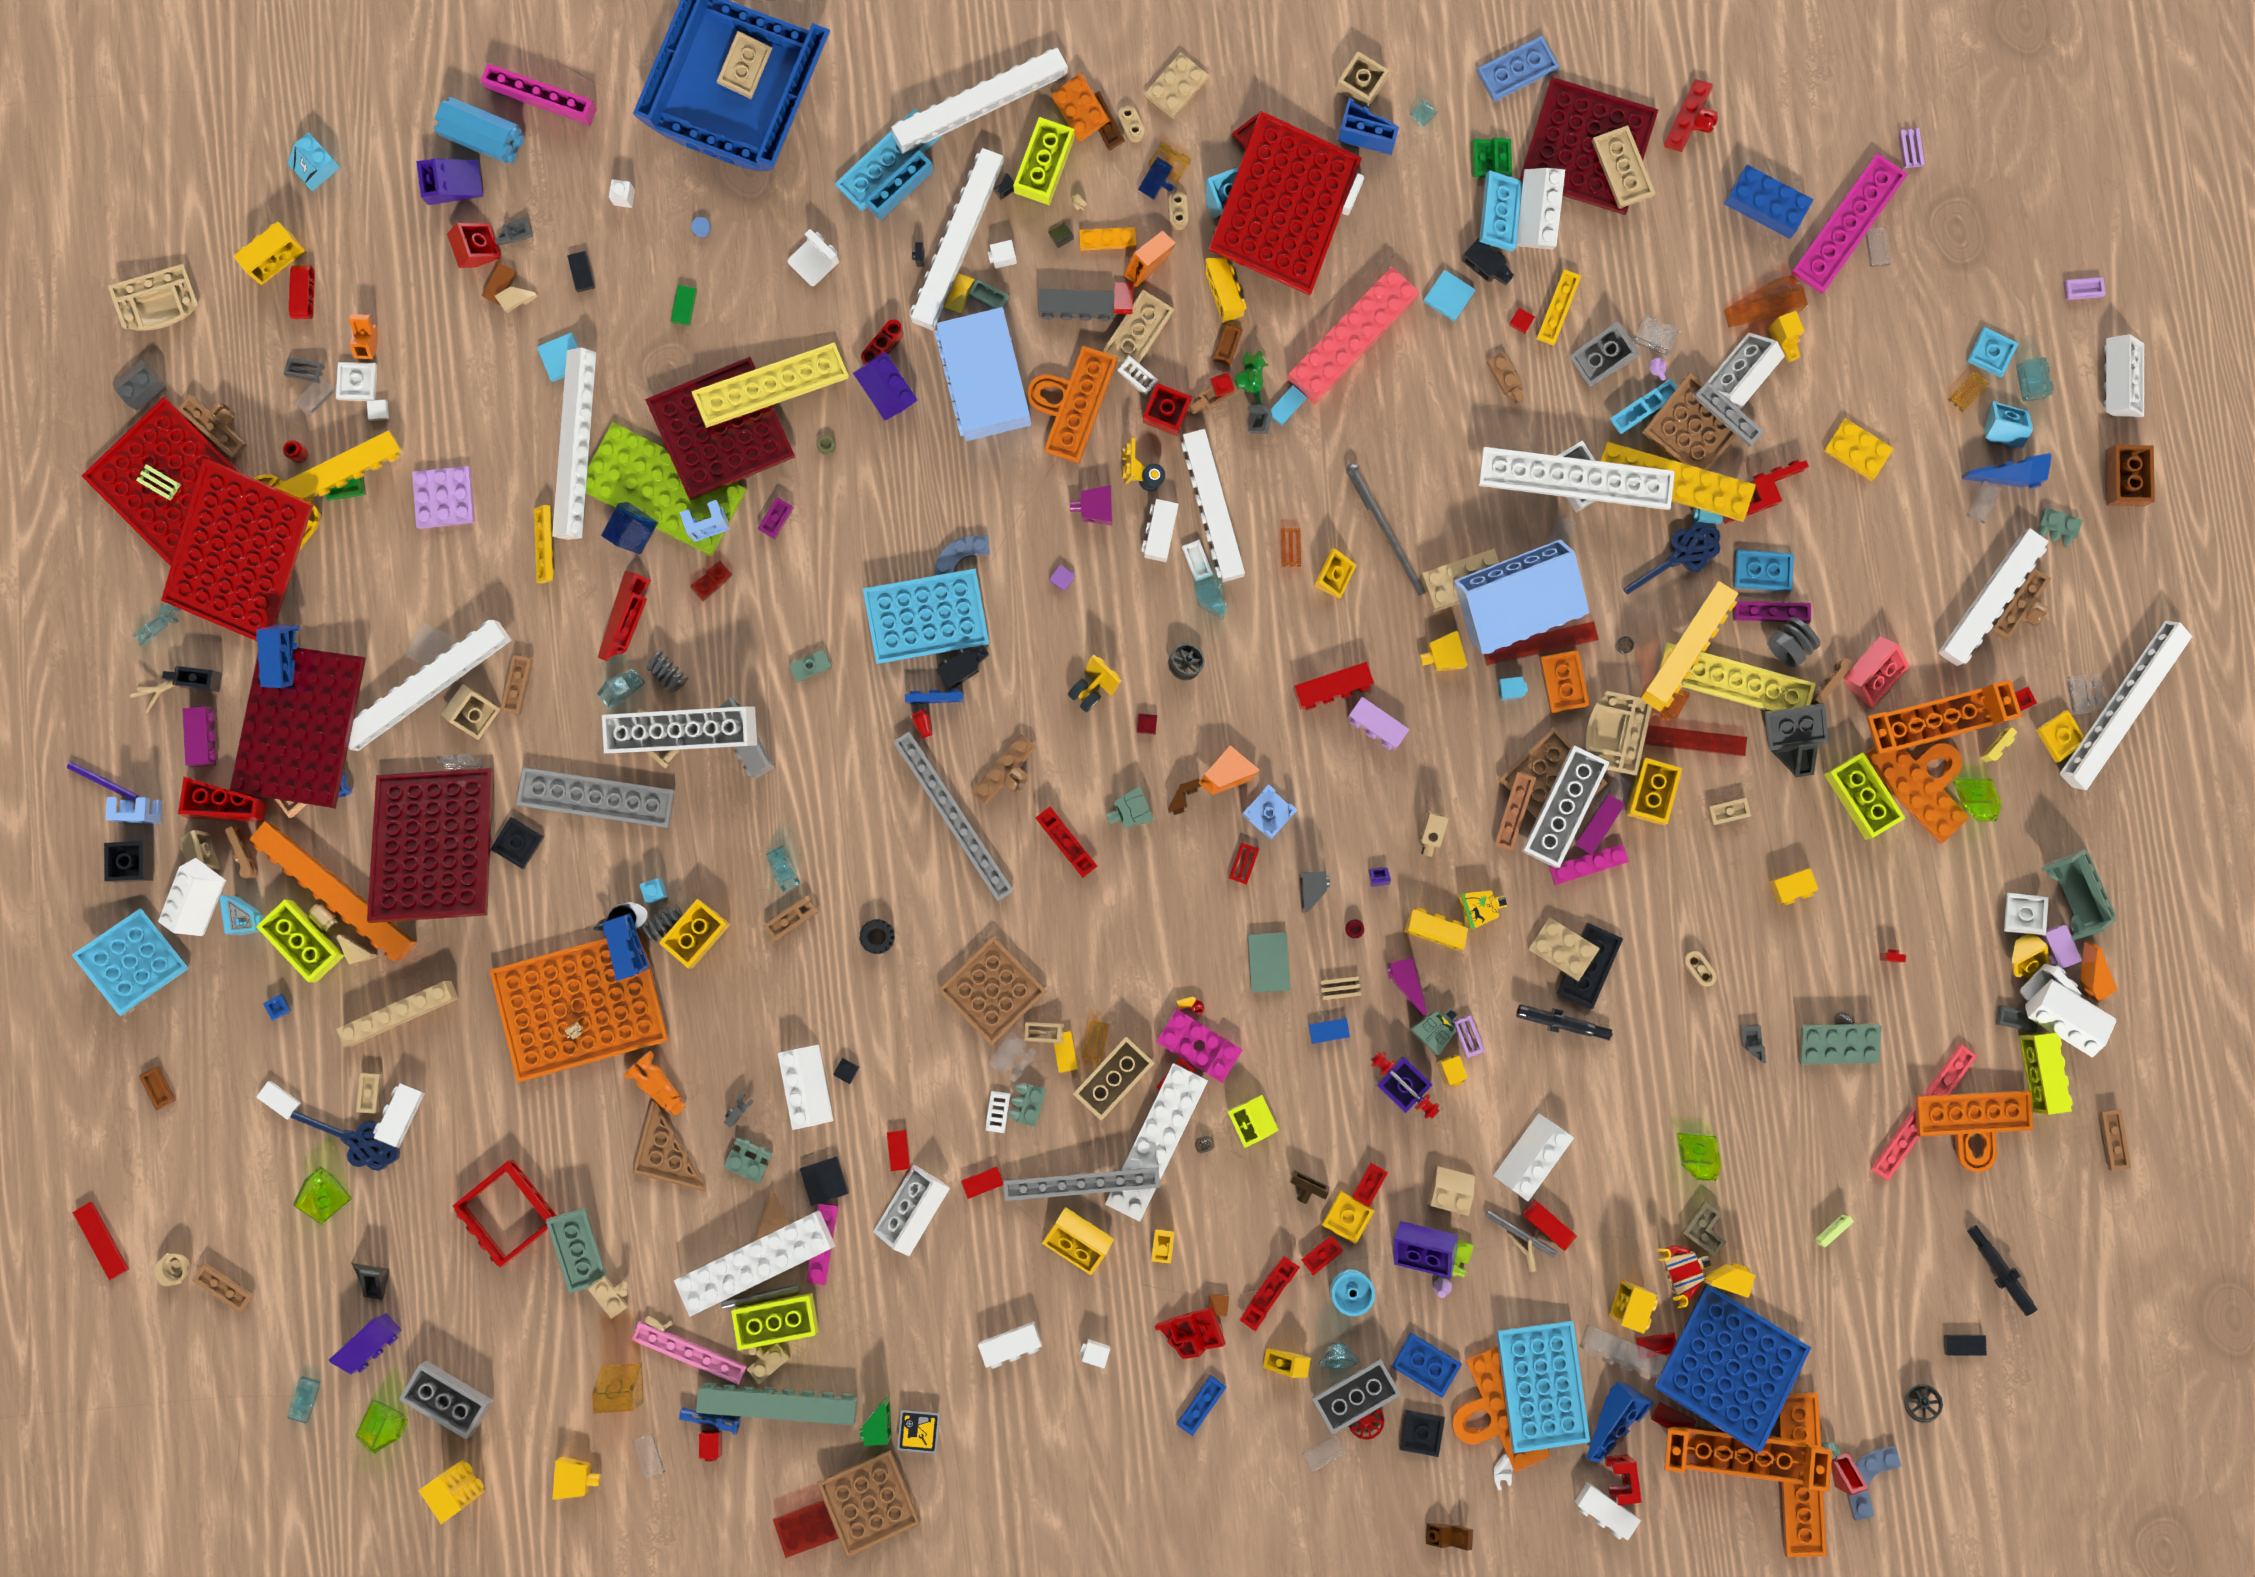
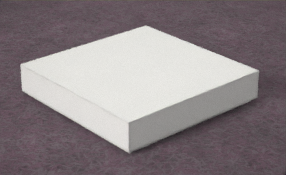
M338 362L336 399L345 401H374L376 398L378 365L376 363Z
M2007 893L2004 931L2045 936L2049 897Z

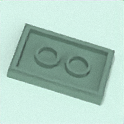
M1287 932L1248 934L1251 993L1290 990Z

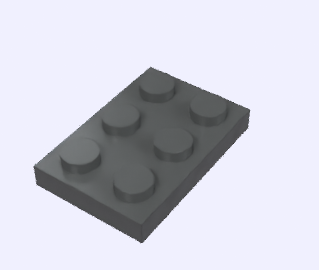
M1824 703L1765 712L1770 750L1829 742Z

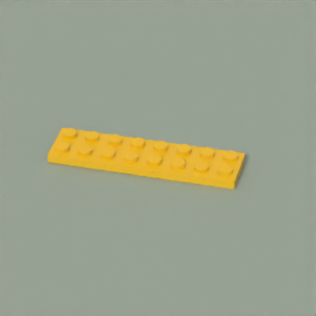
M1607 442L1600 461L1675 471L1671 501L1741 522L1745 520L1756 486L1753 483L1611 442Z

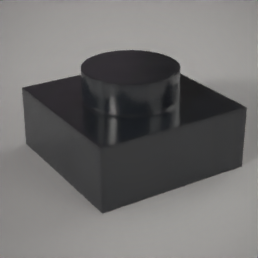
M915 242V249H912V260H915L917 267H924L925 248L923 242Z
M842 1058L833 1075L851 1084L860 1067Z

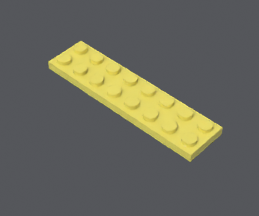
M834 342L692 391V395L707 428L848 379L849 375Z
M1668 642L1665 644L1659 670L1676 644ZM1704 652L1699 653L1702 657L1696 666L1692 664L1690 667L1693 671L1687 680L1683 678L1681 681L1684 684L1682 686L1684 688L1767 711L1810 705L1816 684Z

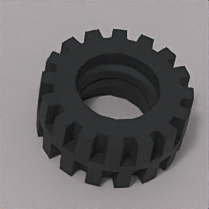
M873 919L866 922L859 933L860 944L866 951L873 954L885 953L894 944V930L884 920ZM876 928L883 930L885 934L884 941L879 945L872 944L869 939L870 932Z

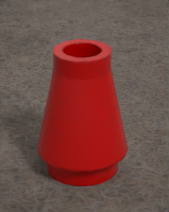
M926 709L911 714L913 718L911 720L922 739L933 735L930 716Z

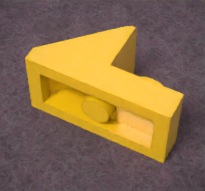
M1154 1231L1152 1262L1171 1264L1175 1232Z

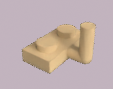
M604 1275L588 1286L590 1293L611 1319L628 1307V1304L622 1298L627 1295V1282H622L614 1288Z
M776 1343L766 1353L760 1346L750 1348L749 1354H756L759 1359L748 1367L747 1371L760 1384L785 1363L790 1356L779 1343Z

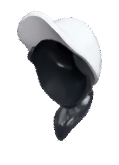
M633 902L618 904L610 911L607 918L600 920L595 925L594 930L603 931L604 922L627 914H631L637 929L646 921L647 911L643 906Z

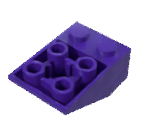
M434 158L416 161L420 194L427 205L483 197L478 160Z

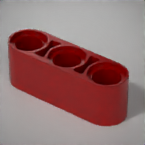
M311 265L291 266L289 315L291 319L313 318L315 272Z
M889 320L863 350L861 359L864 365L868 363L866 359L869 356L877 357L883 352H886L888 355L902 339L904 332L898 320ZM893 327L899 328L897 333H890V330ZM880 342H887V345L885 347H878V344Z
M1535 1199L1521 1213L1563 1251H1566L1577 1238L1575 1233Z

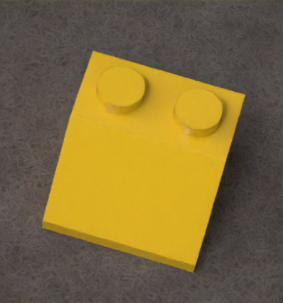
M1733 1262L1732 1266L1725 1264L1704 1275L1705 1279L1703 1282L1749 1298L1756 1275L1750 1273V1268Z

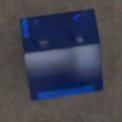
M629 502L618 503L601 536L617 547L642 554L659 522Z

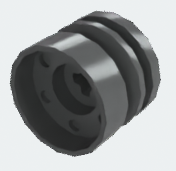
M1792 617L1787 621V624L1781 627V631L1775 632L1767 640V645L1783 664L1796 669L1806 660V655H1811L1820 646V640L1807 624L1798 618Z

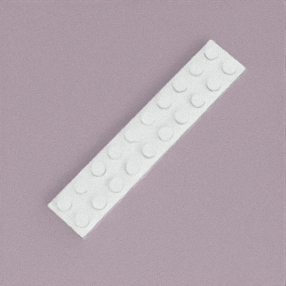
M1483 447L1478 486L1669 510L1671 508L1675 471Z

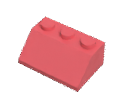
M1880 636L1867 652L1859 658L1858 662L1847 672L1843 679L1855 695L1869 707L1873 708L1910 666L1899 644Z

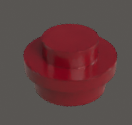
M1357 919L1350 920L1345 926V932L1350 938L1357 939L1364 934V925Z

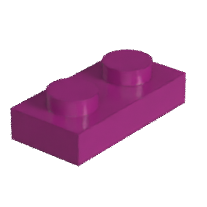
M777 497L759 525L758 530L775 540L794 507Z

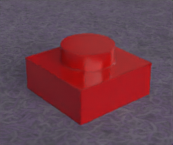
M1228 372L1210 378L1216 398L1234 392L1235 389Z
M1888 949L1886 953H1880V961L1904 963L1906 962V955L1900 954V950Z

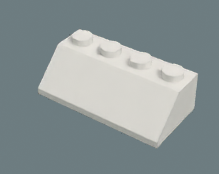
M1553 168L1524 170L1516 246L1551 250L1557 246L1565 170Z
M1748 332L1708 382L1738 409H1741L1785 355L1776 340Z
M2130 334L2106 338V345L2104 346V353L2106 355V363L2104 364L2106 400L2104 401V408L2112 416L2144 417V343Z
M197 858L180 866L158 922L173 933L203 936L226 880Z
M2053 979L2025 1004L2029 1019L2052 1033H2058L2060 1038L2092 1058L2107 1044L2116 1023V1018Z
M814 1045L779 1052L778 1058L792 1130L834 1121L820 1046Z
M1538 1113L1493 1176L1524 1200L1529 1201L1574 1137Z
M913 1164L873 1233L892 1249L910 1256L950 1188L936 1177Z

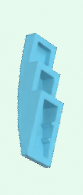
M1672 379L1668 380L1610 418V421L1621 435L1660 410L1677 386Z

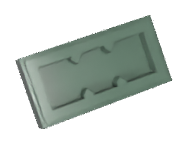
M978 278L968 293L969 297L991 309L1001 307L1004 309L1010 299V295Z
M824 649L789 664L797 683L832 668Z

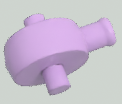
M1662 358L1651 360L1650 371L1655 376H1659L1661 381L1665 380L1666 363Z

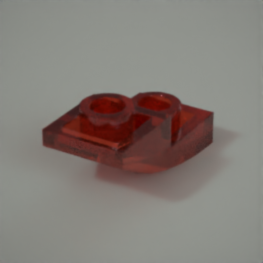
M719 561L705 571V575L691 584L690 588L703 602L732 577V573Z

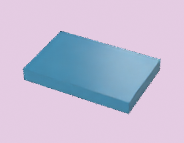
M1737 549L1735 551L1733 588L1791 592L1794 554Z

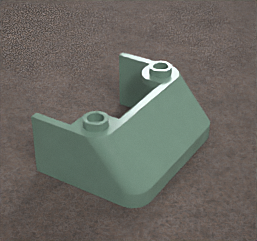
M2086 849L2049 862L2042 867V871L2047 870L2050 878L2056 881L2059 880L2074 916H2072L2070 926L2073 932H2076L2071 937L2072 940L2102 932L2116 921L2115 911L2092 858Z

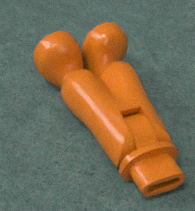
M650 1050L636 1062L637 1064L629 1068L623 1076L626 1079H635L636 1085L654 1099L666 1112L670 1111L675 1117L686 1106L681 1101L682 1097H679V1093L667 1079L662 1069L652 1064L654 1053ZM640 1067L645 1070L647 1075L641 1072Z

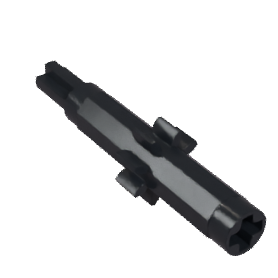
M1519 1004L1517 1008V1018L1547 1025L1548 1031L1559 1033V1029L1609 1041L1613 1035L1612 1029L1564 1016L1563 1010L1552 1008V1012L1522 1004Z
M1977 1225L1968 1228L1967 1232L1978 1246L1977 1249L1997 1276L1994 1279L1997 1286L2001 1289L2005 1287L2025 1316L2036 1312L2038 1308L2018 1281L2021 1275L2016 1268L2010 1269Z

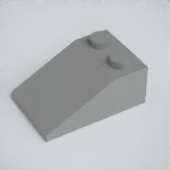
M1615 322L1569 357L1589 387H1592L1641 355V352L1622 324Z

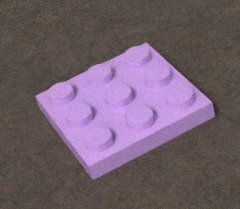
M469 466L412 472L416 527L418 529L475 523L471 468Z

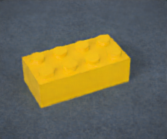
M461 1460L418 1490L440 1524H443L485 1492L483 1483L480 1479H476L472 1473L471 1465L464 1460Z

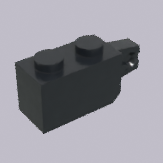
M1479 238L1468 248L1461 259L1462 262L1486 282L1496 279L1502 284L1507 285L1514 277V274L1505 265L1507 262L1505 257L1500 252H1495L1490 245L1479 242Z
M983 645L972 650L961 649L954 654L955 657L950 661L948 659L942 661L936 670L947 687L954 689L979 672V664L989 656V653Z
M176 666L175 672L163 671L162 679L173 681L172 685L187 689L220 691L222 673L217 671Z

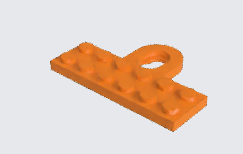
M1082 346L1070 380L1050 374H1043L1031 381L1027 389V398L1031 406L1041 413L1056 417L1044 448L1045 453L1080 464L1118 362V357ZM1055 387L1062 390V401L1055 405L1048 403L1045 398L1041 397L1042 389Z
M1946 743L1932 745L1916 760L1905 749L1877 755L1875 746H1873L1865 754L1885 787L1940 844L1944 843L1970 818L1943 790L1960 773L1962 768L1961 755L1952 745ZM1939 757L1944 758L1946 766L1943 768L1942 775L1938 778L1931 777L1927 772V764Z
M2029 1090L1915 1096L1917 1136L1955 1134L1956 1158L1963 1168L1972 1172H1984L1993 1166L1997 1157L1996 1132L2033 1130L2031 1091ZM1976 1133L1980 1134L1983 1139L1984 1149L1980 1158L1973 1156L1968 1145L1970 1136Z
M1498 1345L1465 1359L1481 1397L1461 1405L1454 1412L1452 1428L1456 1436L1464 1443L1479 1444L1498 1435L1514 1472L1550 1457L1548 1448L1520 1453L1512 1452ZM1483 1410L1489 1414L1490 1422L1485 1428L1469 1429L1466 1426L1467 1419L1474 1412Z

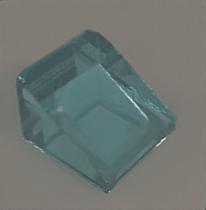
M1422 99L1410 115L1424 127L1438 111L1427 100Z

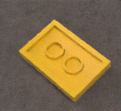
M1845 418L1824 449V452L1870 481H1873L1894 448Z

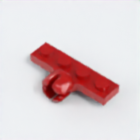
M1694 80L1666 138L1664 147L1682 152L1694 130L1711 133L1714 130L1712 126H1716L1718 113L1704 107L1713 88L1712 83Z

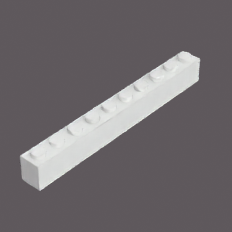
M1058 48L1049 49L1037 58L1032 57L1020 66L1015 65L1005 73L996 74L993 79L982 81L972 89H965L955 97H948L938 105L934 104L921 113H914L909 119L896 122L891 127L892 136L900 151L904 154L1066 76L1068 66Z
M982 148L980 154H976L974 169L969 171L967 176L968 183L960 192V202L954 206L952 221L949 220L946 225L945 231L947 233L945 237L940 239L938 254H934L931 261L933 266L930 271H927L924 278L925 285L919 289L917 294L918 301L910 310L913 323L934 331L1004 165L1002 155Z
M581 347L567 350L555 494L552 536L566 540L582 538L596 352Z
M495 620L484 622L481 625L482 628L470 632L461 643L457 642L452 645L450 651L438 655L432 664L423 666L418 674L406 678L404 684L400 687H394L388 692L389 694L386 697L377 699L372 707L359 712L358 717L353 721L349 749L354 751L361 750L511 642V638L500 622Z
M2164 621L2064 766L2060 775L2071 787L2082 790L2089 788L2181 652L2187 646L2192 635L2181 623Z

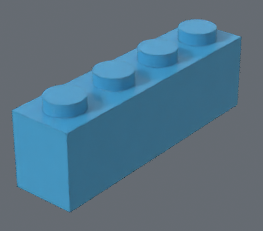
M918 150L864 200L867 209L881 221L934 172L932 162Z

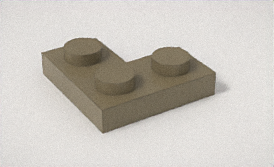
M1705 1201L1681 1232L1713 1257L1717 1256L1727 1242L1711 1230L1722 1213Z

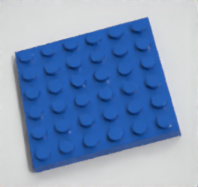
M1705 1284L1654 1388L1757 1453H1761L1811 1347L1713 1286Z

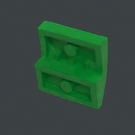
M1497 137L1491 140L1472 139V177L1486 178L1488 171L1512 176L1511 139Z

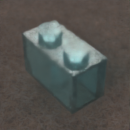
M2046 357L2023 360L2016 365L2023 402L2046 399L2053 394V383L2050 381L2049 376L2050 366L2047 363Z

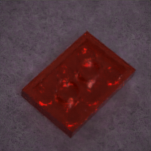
M824 1500L773 1519L785 1558L839 1539Z

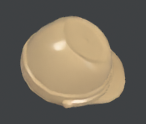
M167 1253L156 1263L154 1274L162 1286L167 1287L181 1284L188 1275L191 1264L188 1258L183 1255Z

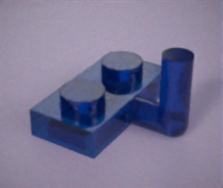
M1157 156L1138 190L1155 200L1162 187L1171 193H1175L1177 191L1176 186L1166 181L1174 167Z

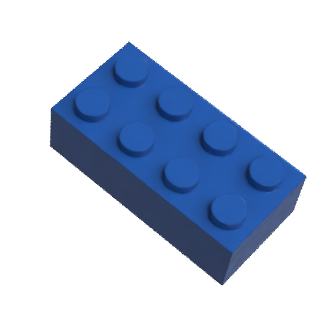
M1747 164L1740 173L1724 205L1790 239L1798 230L1814 199Z

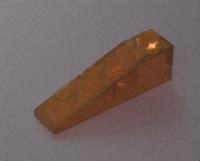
M1792 275L1774 279L1727 307L1724 312L1728 328L1780 317L1794 311L1799 313L1805 309L1808 303L1803 286Z

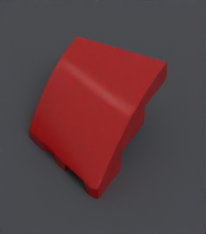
M1213 1307L1176 1316L1155 1325V1329L1157 1331L1160 1330L1166 1336L1167 1342L1176 1349L1182 1359L1200 1357L1205 1350L1223 1347L1226 1344Z

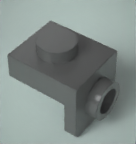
M1264 404L1248 405L1247 410L1252 413L1248 432L1251 434H1268L1272 412Z

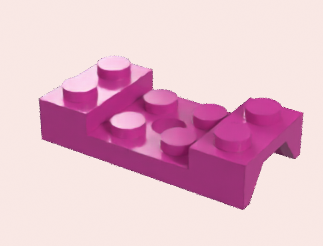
M1178 1009L1175 1010L1156 1041L1221 1083L1224 1082L1242 1052L1241 1048ZM1202 1040L1205 1048L1202 1051H1196L1193 1047L1195 1041Z

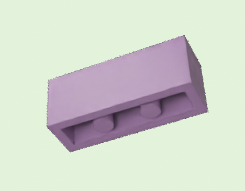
M1363 697L1348 716L1351 725L1358 729L1361 727L1366 730L1365 734L1372 739H1379L1382 741L1381 745L1388 750H1395L1410 730Z

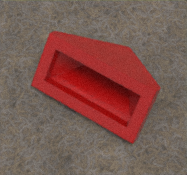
M1849 1453L1832 1459L1831 1468L1836 1488L1850 1496L1869 1489Z

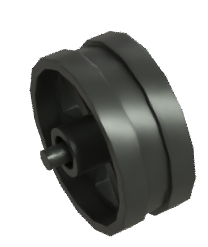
M1180 644L1169 656V670L1178 679L1184 681L1192 680L1197 677L1204 667L1203 653L1192 644ZM1179 651L1181 657L1175 656L1174 654ZM1174 660L1180 663L1176 666ZM1198 663V669L1193 664ZM1188 667H1189L1194 673H1188Z
M1925 1384L1916 1385L1905 1395L1904 1408L1908 1416L1914 1421L1929 1423L1935 1420L1942 1412L1943 1401L1939 1392L1933 1387ZM1918 1389L1927 1390L1925 1397L1921 1396ZM1915 1391L1919 1400L1910 1398V1394ZM1930 1393H1932L1937 1400L1930 1401L1928 1399ZM1908 1401L1916 1403L1917 1406L1911 1410ZM1938 1404V1411L1936 1412L1929 1405ZM1918 1409L1922 1410V1418L1915 1415L1914 1412ZM1926 1409L1934 1416L1926 1418Z

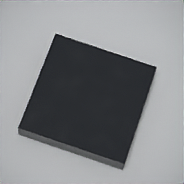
M510 817L490 850L521 869H525L544 836L515 818Z
M838 1156L800 1168L811 1206L849 1194Z
M1405 1409L1399 1450L1439 1457L1445 1417Z

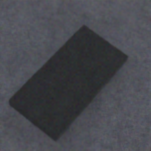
M1586 923L1581 937L1600 949L1580 980L1577 981L1565 973L1556 993L1593 1009L1623 938L1590 923Z

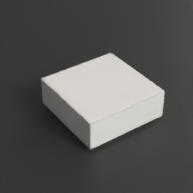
M386 399L367 401L368 420H389L388 401Z

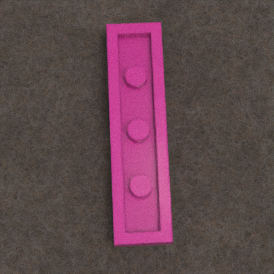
M1623 844L1595 852L1592 855L1588 854L1563 862L1560 868L1550 866L1549 870L1554 885H1558L1627 863L1629 860Z
M819 1203L817 1211L821 1212L833 1239L838 1206ZM832 1249L809 1259L807 1283L826 1285Z

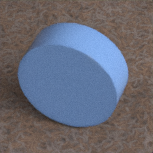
M697 217L692 221L691 229L696 236L705 237L710 233L711 225L706 218Z

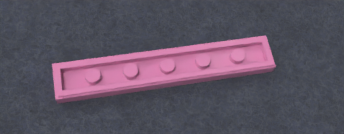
M642 1321L638 1322L631 1338L634 1342L737 1385H740L748 1366L669 1332L659 1331Z

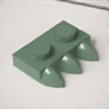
M2046 507L2043 509L2037 532L2044 537L2050 531L2052 542H2056L2062 535L2063 545L2067 547L2077 538L2083 520Z
M1027 1083L1018 1084L1015 1086V1089L1023 1096L1014 1097L1011 1101L1019 1109L1010 1110L1007 1114L1016 1122L1036 1127L1046 1089Z

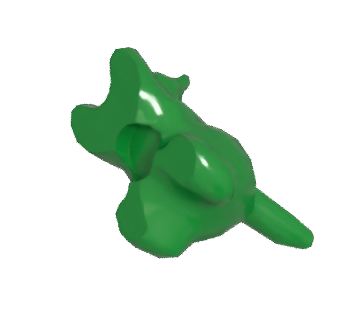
M1258 351L1254 356L1245 353L1243 356L1245 369L1243 372L1236 374L1235 383L1239 389L1253 393L1255 402L1262 404L1260 393L1263 385L1262 369L1268 366V364L1262 358L1263 353L1261 351Z

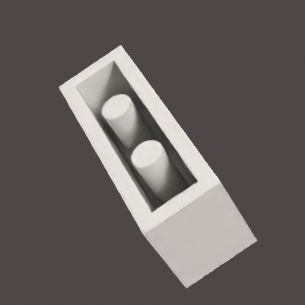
M1156 499V503L1151 504L1149 515L1153 517L1151 523L1148 522L1145 533L1149 534L1148 540H1144L1142 545V552H1145L1144 558L1167 562L1178 512V503Z
M401 1083L398 1087L396 1086L391 1094L393 1099L390 1105L387 1104L383 1110L382 1115L384 1117L382 1122L378 1123L374 1129V1138L399 1148L425 1093Z
M1031 1322L979 1342L978 1347L985 1367L991 1366L993 1369L1003 1365L1002 1362L1009 1359L1012 1362L1020 1359L1021 1354L1026 1352L1030 1355L1040 1351L1039 1347H1042V1341L1035 1322Z
M1586 1482L1574 1501L1579 1506L1577 1508L1578 1511L1585 1516L1590 1514L1595 1517L1594 1522L1603 1528L1607 1526L1612 1529L1610 1533L1620 1540L1622 1537L1629 1540L1641 1522L1636 1515L1622 1505L1618 1506L1616 1501L1589 1482Z

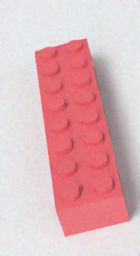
M1391 267L1289 373L1287 380L1315 405L1417 299L1419 291Z

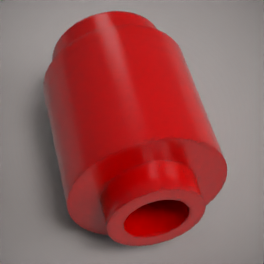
M290 440L284 444L283 453L287 458L295 463L306 461L308 450L305 446L295 440Z

